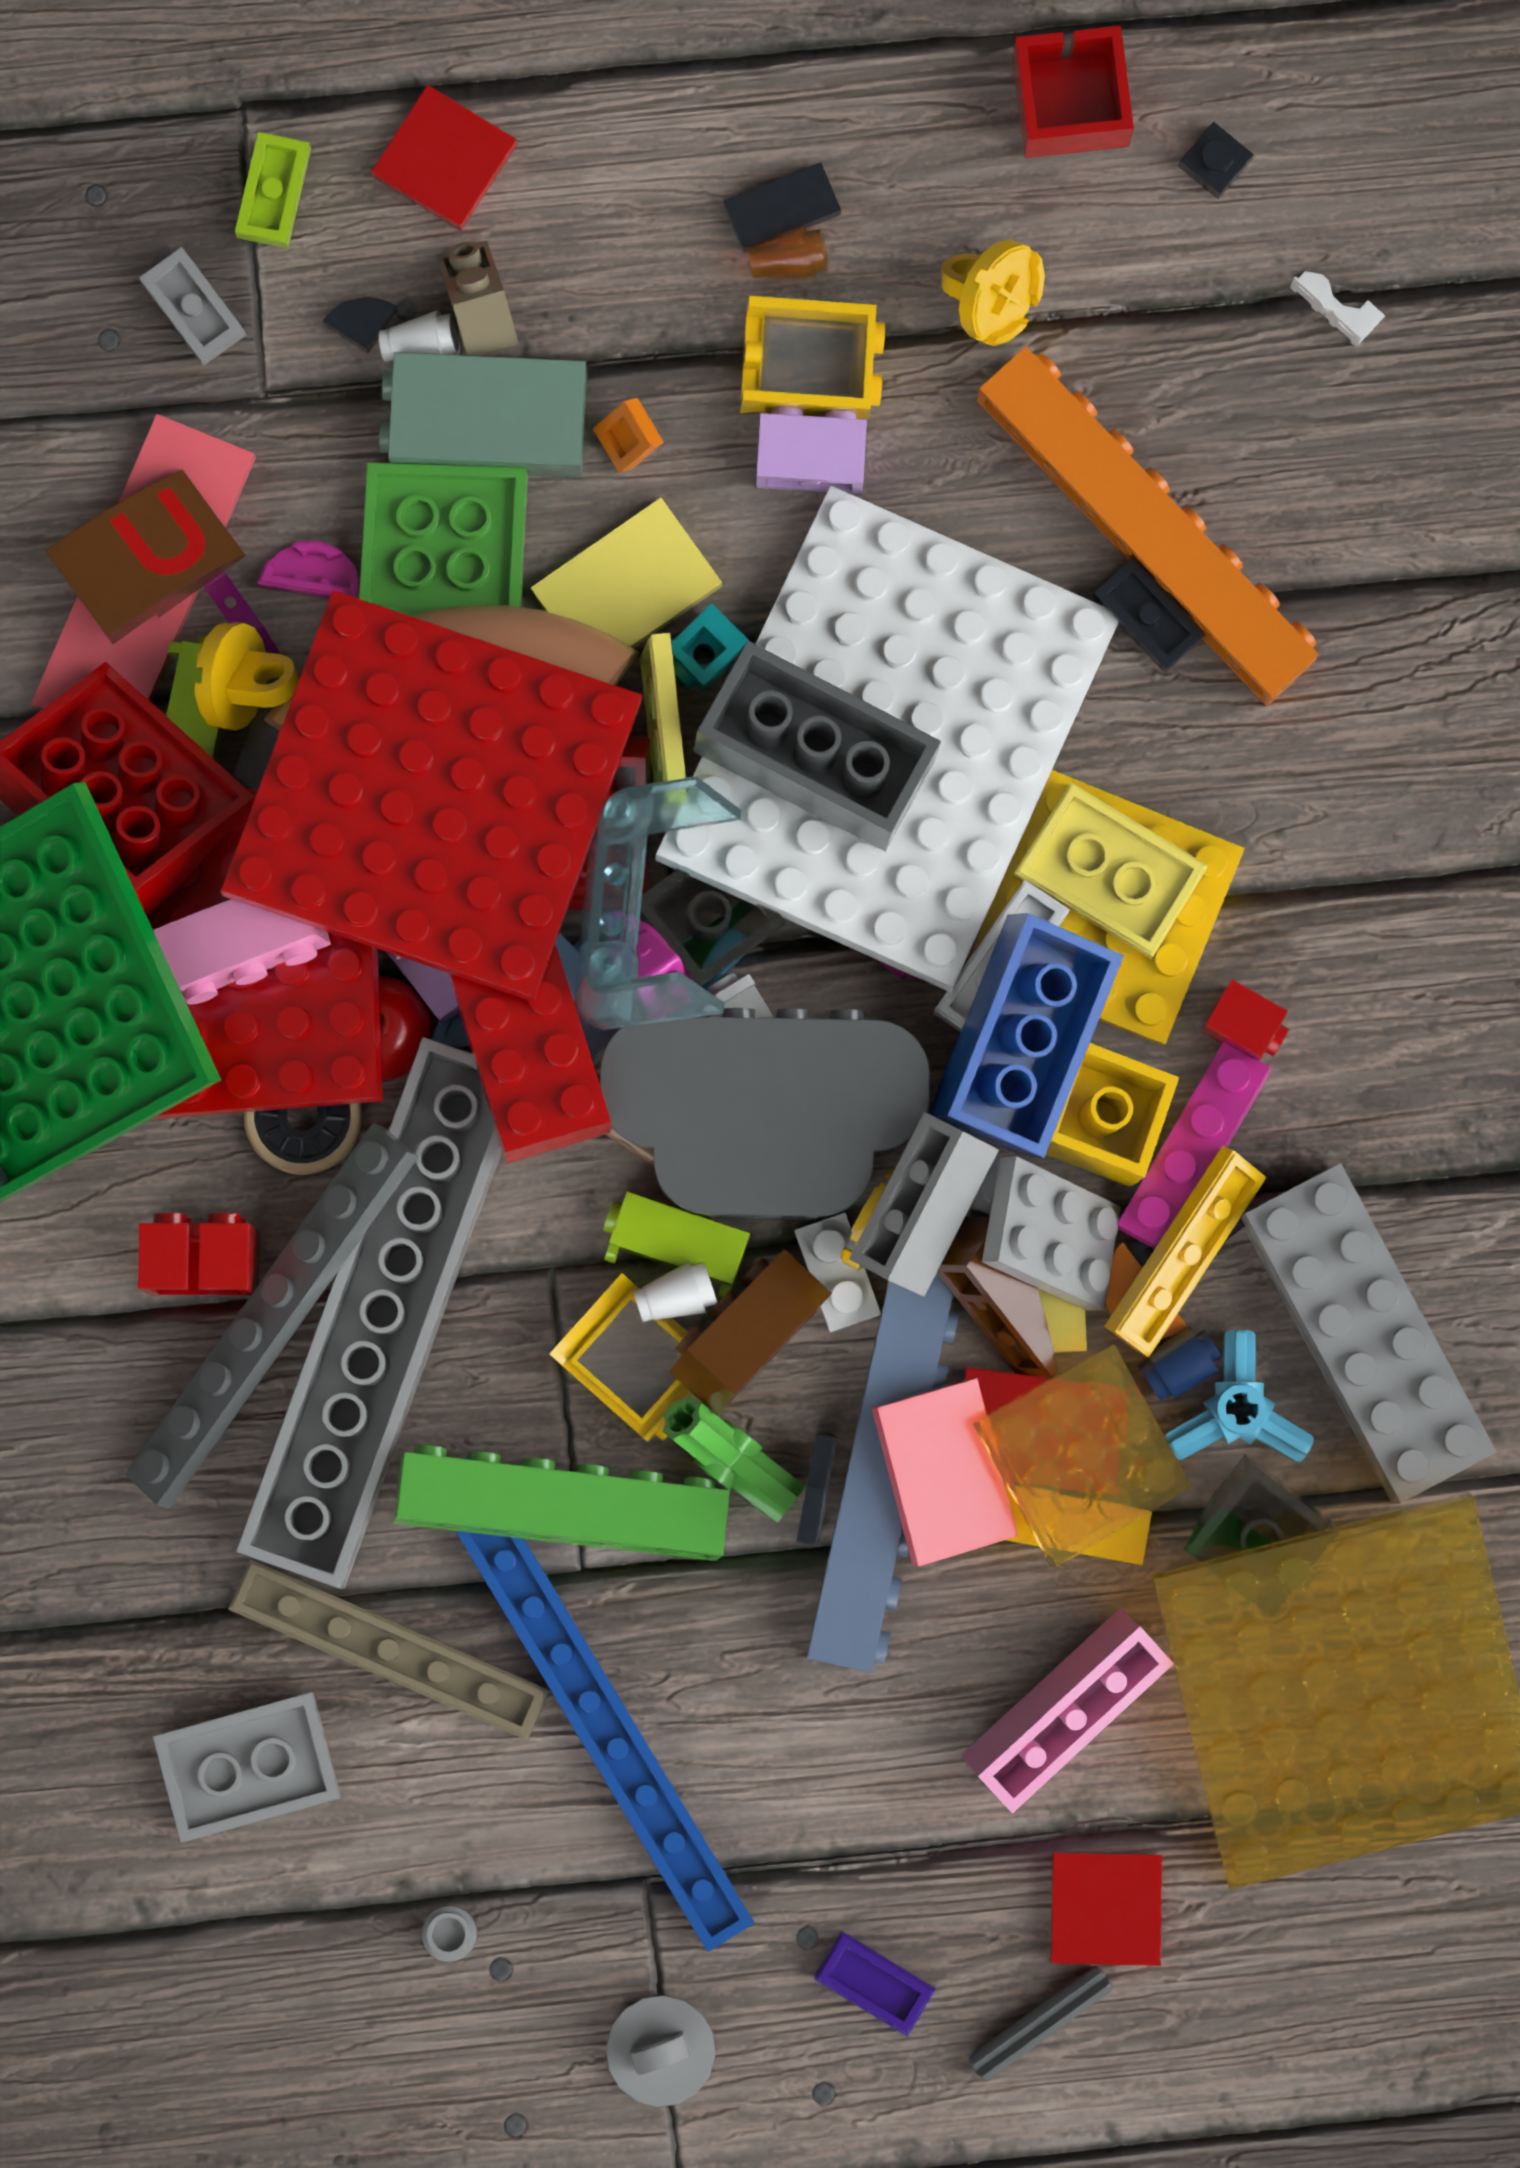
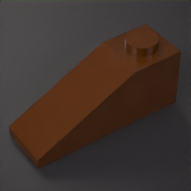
M965 1216L937 1274L1016 1374L1053 1377L1058 1371V1365L1038 1288L982 1263L990 1217Z

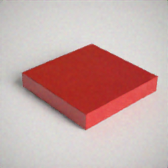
M427 85L371 173L373 178L462 231L516 148L517 139Z
M1052 1852L1050 1962L1056 1964L1161 1966L1162 1855Z

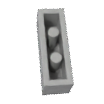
M924 1112L849 1259L890 1282L925 1296L999 1149Z

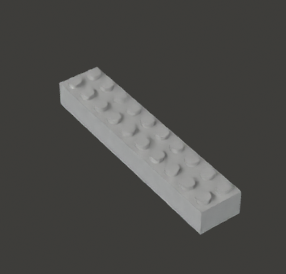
M424 1037L420 1043L389 1129L390 1133L419 1158L337 1272L236 1551L339 1589H345L502 1153L473 1054Z

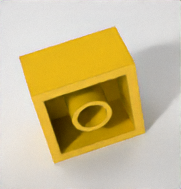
M1089 1043L1045 1155L1132 1187L1146 1176L1179 1077Z

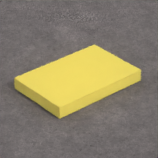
M659 498L531 587V592L546 612L580 621L606 632L634 648L649 638L651 634H655L720 589L722 581L663 499Z
M670 633L651 634L640 656V668L648 739H651V769L655 805L659 813L675 812L688 791Z
M1070 782L1015 871L1014 876L1022 881H1028L1074 913L1152 959L1208 868V865Z

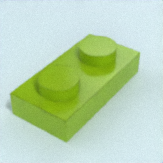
M263 132L257 133L235 229V235L238 239L286 249L289 248L311 152L310 142Z

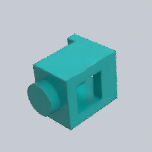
M712 603L671 642L675 680L688 691L696 685L705 693L737 661L747 641H749ZM700 648H708L714 653V659L709 664H699L694 659L695 652Z

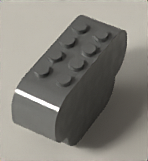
M669 1007L668 1016L640 1018L628 1023L617 1031L609 1041L602 1057L600 1087L611 1119V1130L613 1131L614 1129L621 1137L633 1144L654 1148V1167L658 1185L665 1198L675 1208L706 1219L823 1221L845 1213L860 1199L872 1176L873 1157L891 1154L909 1142L923 1113H927L929 1065L923 1048L912 1034L891 1022L864 1020V1011L831 1010L830 1019H809V1010L777 1009L776 1018H755V1009L723 1008L722 1017H700V1008ZM620 1139L623 1143H625L626 1145L632 1147L631 1145H629L628 1143H626L625 1141H623L622 1139Z

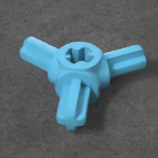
M1250 1330L1225 1331L1223 1335V1382H1215V1396L1203 1402L1205 1411L1172 1428L1164 1435L1168 1449L1178 1461L1188 1458L1220 1439H1223L1228 1445L1239 1438L1249 1445L1257 1439L1295 1463H1300L1308 1454L1314 1441L1312 1434L1272 1411L1275 1403L1264 1397V1383L1256 1382V1335ZM1233 1395L1242 1396L1243 1405L1252 1406V1416L1243 1418L1245 1425L1236 1424L1235 1415L1226 1414V1404L1229 1405L1236 1401Z

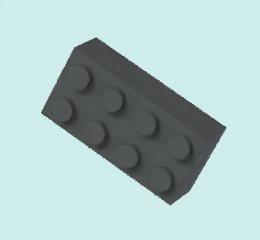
M747 641L697 731L694 752L886 852L935 762L941 741Z

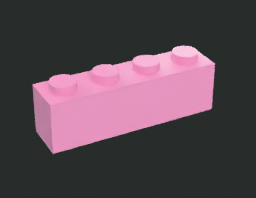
M233 899L153 930L187 1004H198L208 1001L217 996V989L234 981L237 985L257 982L267 976V969L283 962L290 966L308 962L317 956L316 950L331 945L327 931Z
M1120 1607L971 1745L961 1757L1013 1814L1174 1663Z

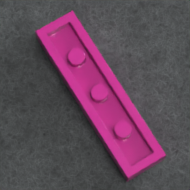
M1225 1042L1222 1043L1145 1178L1117 1223L1118 1230L1153 1249L1156 1248L1221 1147L1229 1146L1271 1073L1270 1066Z

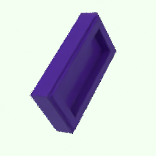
M843 1931L839 1934L814 1976V1980L907 2037L936 1990L930 1984Z

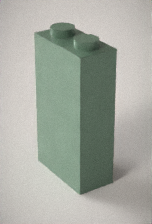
M394 352L393 369L383 370L382 399L383 401H391L390 421H381L380 453H388L389 462L393 464L526 467L530 476L582 478L587 389L586 361Z

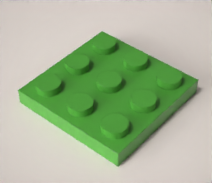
M367 463L359 599L409 616L434 609L466 605H508L521 607L528 485L527 468Z

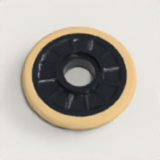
M361 1103L317 1106L318 1120L311 1129L299 1131L291 1127L288 1121V1111L290 1109L244 1112L246 1134L256 1153L274 1168L298 1175L322 1172L340 1162L353 1148L359 1136L362 1123Z

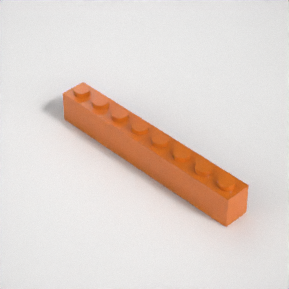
M1025 346L979 388L977 402L1128 561L1133 557L1206 634L1203 639L1206 644L1267 707L1314 664L1319 655L1313 648L1317 644L1314 637L1302 624L1297 621L1290 624L1277 610L1280 606L1279 601L1266 586L1260 582L1254 586L1241 573L1240 570L1243 568V564L1229 547L1224 544L1217 547L1203 533L1207 527L1194 510L1186 505L1181 509L1167 495L1170 488L1158 472L1151 467L1144 470L1130 456L1134 453V450L1123 435L1115 429L1109 432L1106 431L1094 418L1097 415V411L1093 404L1081 392L1075 391L1071 394L1058 380L1061 377V373L1056 365L1045 354L1040 352L1035 356Z

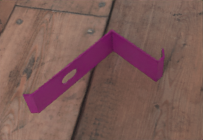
M225 571L203 586L228 623L240 622L254 627L263 639L266 653L281 654L263 624ZM227 597L235 599L236 605L233 608H228L225 604Z

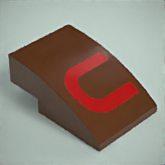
M183 469L122 500L45 550L112 644H115L155 614L160 618L245 557L244 552Z

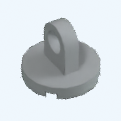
M665 1994L643 1997L626 2007L611 2026L606 2046L608 2068L618 2087L635 2101L655 2107L680 2104L698 2093L711 2074L716 2055L713 2031L702 2012L685 2000Z

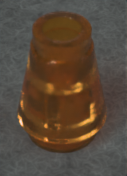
M808 226L760 243L758 246L749 247V259L754 279L761 277L816 279L817 273L825 272L829 269L827 250L821 229L809 231Z

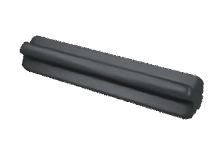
M1092 1966L972 2053L969 2057L970 2065L980 2079L983 2081L990 2080L1110 1993L1113 1988L1112 1983L1100 1967Z

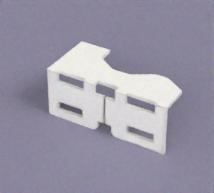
M1305 271L1299 278L1295 276L1290 288L1295 293L1298 292L1316 312L1319 311L1329 320L1331 326L1337 327L1344 333L1355 347L1385 317L1368 300L1361 308L1342 305L1333 297L1329 280L1322 274Z

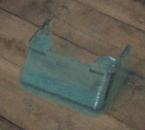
M697 776L621 789L610 796L601 811L589 848L574 997L578 1016L597 1029H614L724 1013V1002L680 972L637 977L638 957L636 955L648 835L741 820V809Z

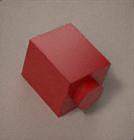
M1231 979L1200 1032L1221 1044L1225 1042L1257 1060H1260L1265 1052L1274 1057L1289 1031V1028L1281 1024L1288 1011Z

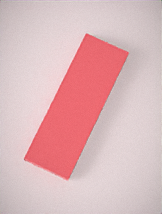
M156 414L118 503L183 469L226 528L256 456L250 451ZM199 590L160 618L155 614L115 644L110 642L77 596L31 705L36 709L42 710L105 661L151 702L171 656L167 653L169 642H177Z

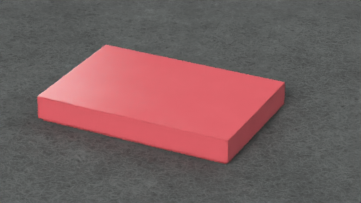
M977 1378L965 1379L871 1407L912 1566H923L1018 1536Z

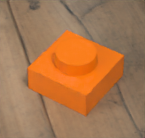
M638 398L623 401L593 428L618 473L633 470L664 443Z

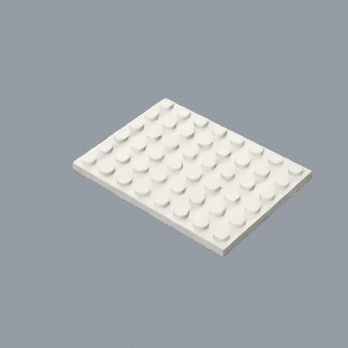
M830 486L756 645L939 739L941 744L935 762L885 852L702 757L687 787L688 793L685 798H682L660 844L655 861L951 993L1119 621L1102 605Z

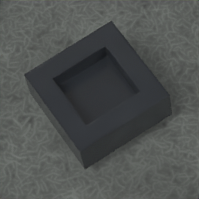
M1213 121L1182 157L1178 167L1219 200L1250 164L1254 154Z

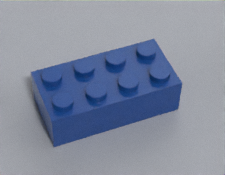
M1030 913L1008 914L928 1114L1023 1157L1044 1158L1124 955Z

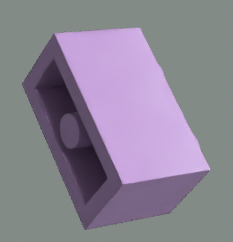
M776 407L772 409L771 414L760 413L756 488L828 492L830 486H833L849 494H862L867 420L856 419L855 413L845 410L826 411L824 417L803 416V410L793 407Z

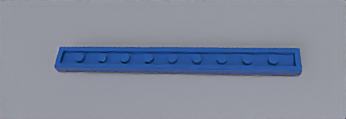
M456 1531L707 1952L755 1924L526 1540Z

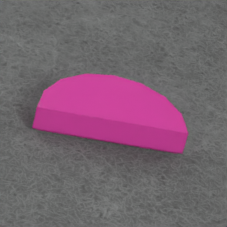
M297 541L291 547L279 551L271 561L268 560L257 585L259 588L326 599L330 598L332 590L359 598L360 576L354 563L339 548L321 541Z

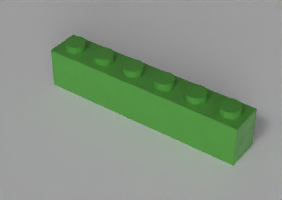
M415 1445L414 1453L404 1452L400 1458L393 1524L717 1561L724 1554L730 1490L716 1489V1480L685 1477L683 1485L663 1483V1474L650 1471H631L630 1479L608 1476L609 1468L590 1464H578L576 1472L554 1470V1461L540 1458H523L522 1466L500 1463L501 1455L478 1451L469 1452L468 1459L446 1457L447 1449L430 1445Z

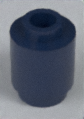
M1188 1326L1155 1347L1150 1357L1137 1366L1161 1402L1171 1395L1174 1399L1178 1398L1219 1372L1213 1362L1222 1356L1205 1329L1195 1335L1191 1327Z

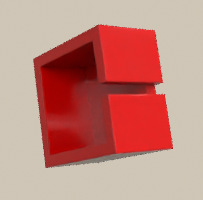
M1121 26L1073 31L1069 50L1070 58L1062 59L1061 55L1064 46L1063 32L1015 37L1012 61L1024 159L1129 147L1134 125Z
M155 1213L153 1214V1223H139L138 1289L150 1296H251L259 1285L260 1232L249 1223H246V1219L241 1218V1214L211 1213L208 1214V1223L192 1224V1218H186V1214Z

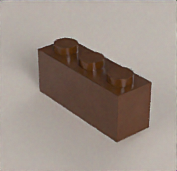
M785 1249L770 1264L762 1257L741 1279V1282L747 1288L738 1297L731 1291L725 1294L708 1313L714 1322L705 1331L696 1324L675 1347L682 1356L669 1372L716 1416L723 1411L813 1317L832 1294Z

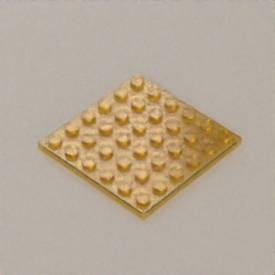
M1470 1492L1151 1575L1172 1662L1174 1663L1173 1666L1226 1884L1230 1890L1520 1814V1693L1474 1496Z

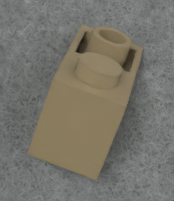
M487 240L478 243H460L453 246L447 252L437 254L442 277L466 355L480 356L518 345L505 291Z

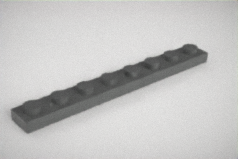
M375 1123L371 1125L125 1473L156 1505L167 1509L171 1508L419 1158L386 1128Z

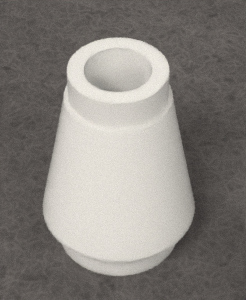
M436 310L389 329L379 331V345L385 362L393 361L394 352L439 355L460 354L459 333L452 313L441 315Z
M687 1262L643 1286V1288L633 1291L643 1322L652 1319L659 1320L706 1313V1307L717 1304L704 1262L694 1266Z

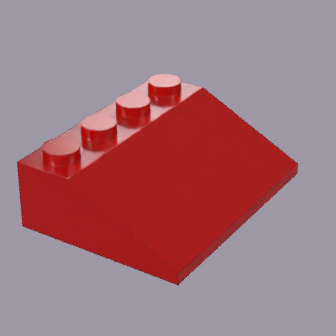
M106 661L0 741V800L17 816H20L73 783L86 782L146 915L181 886L253 805L255 796Z

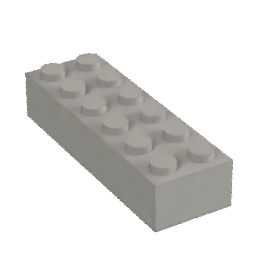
M1341 1163L1241 1216L1240 1219L1245 1224L1244 1229L1392 1505L1403 1503L1497 1453Z

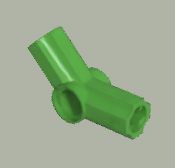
M692 1395L681 1401L675 1400L664 1413L665 1426L662 1432L693 1456L692 1462L727 1490L731 1491L733 1488L746 1498L747 1502L776 1523L781 1520L805 1489V1485L762 1453L763 1447L727 1419L722 1420L716 1416L704 1403L698 1401Z

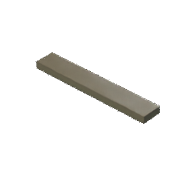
M250 1559L229 1606V1610L526 1741L532 1732L549 1693V1690L253 1559Z

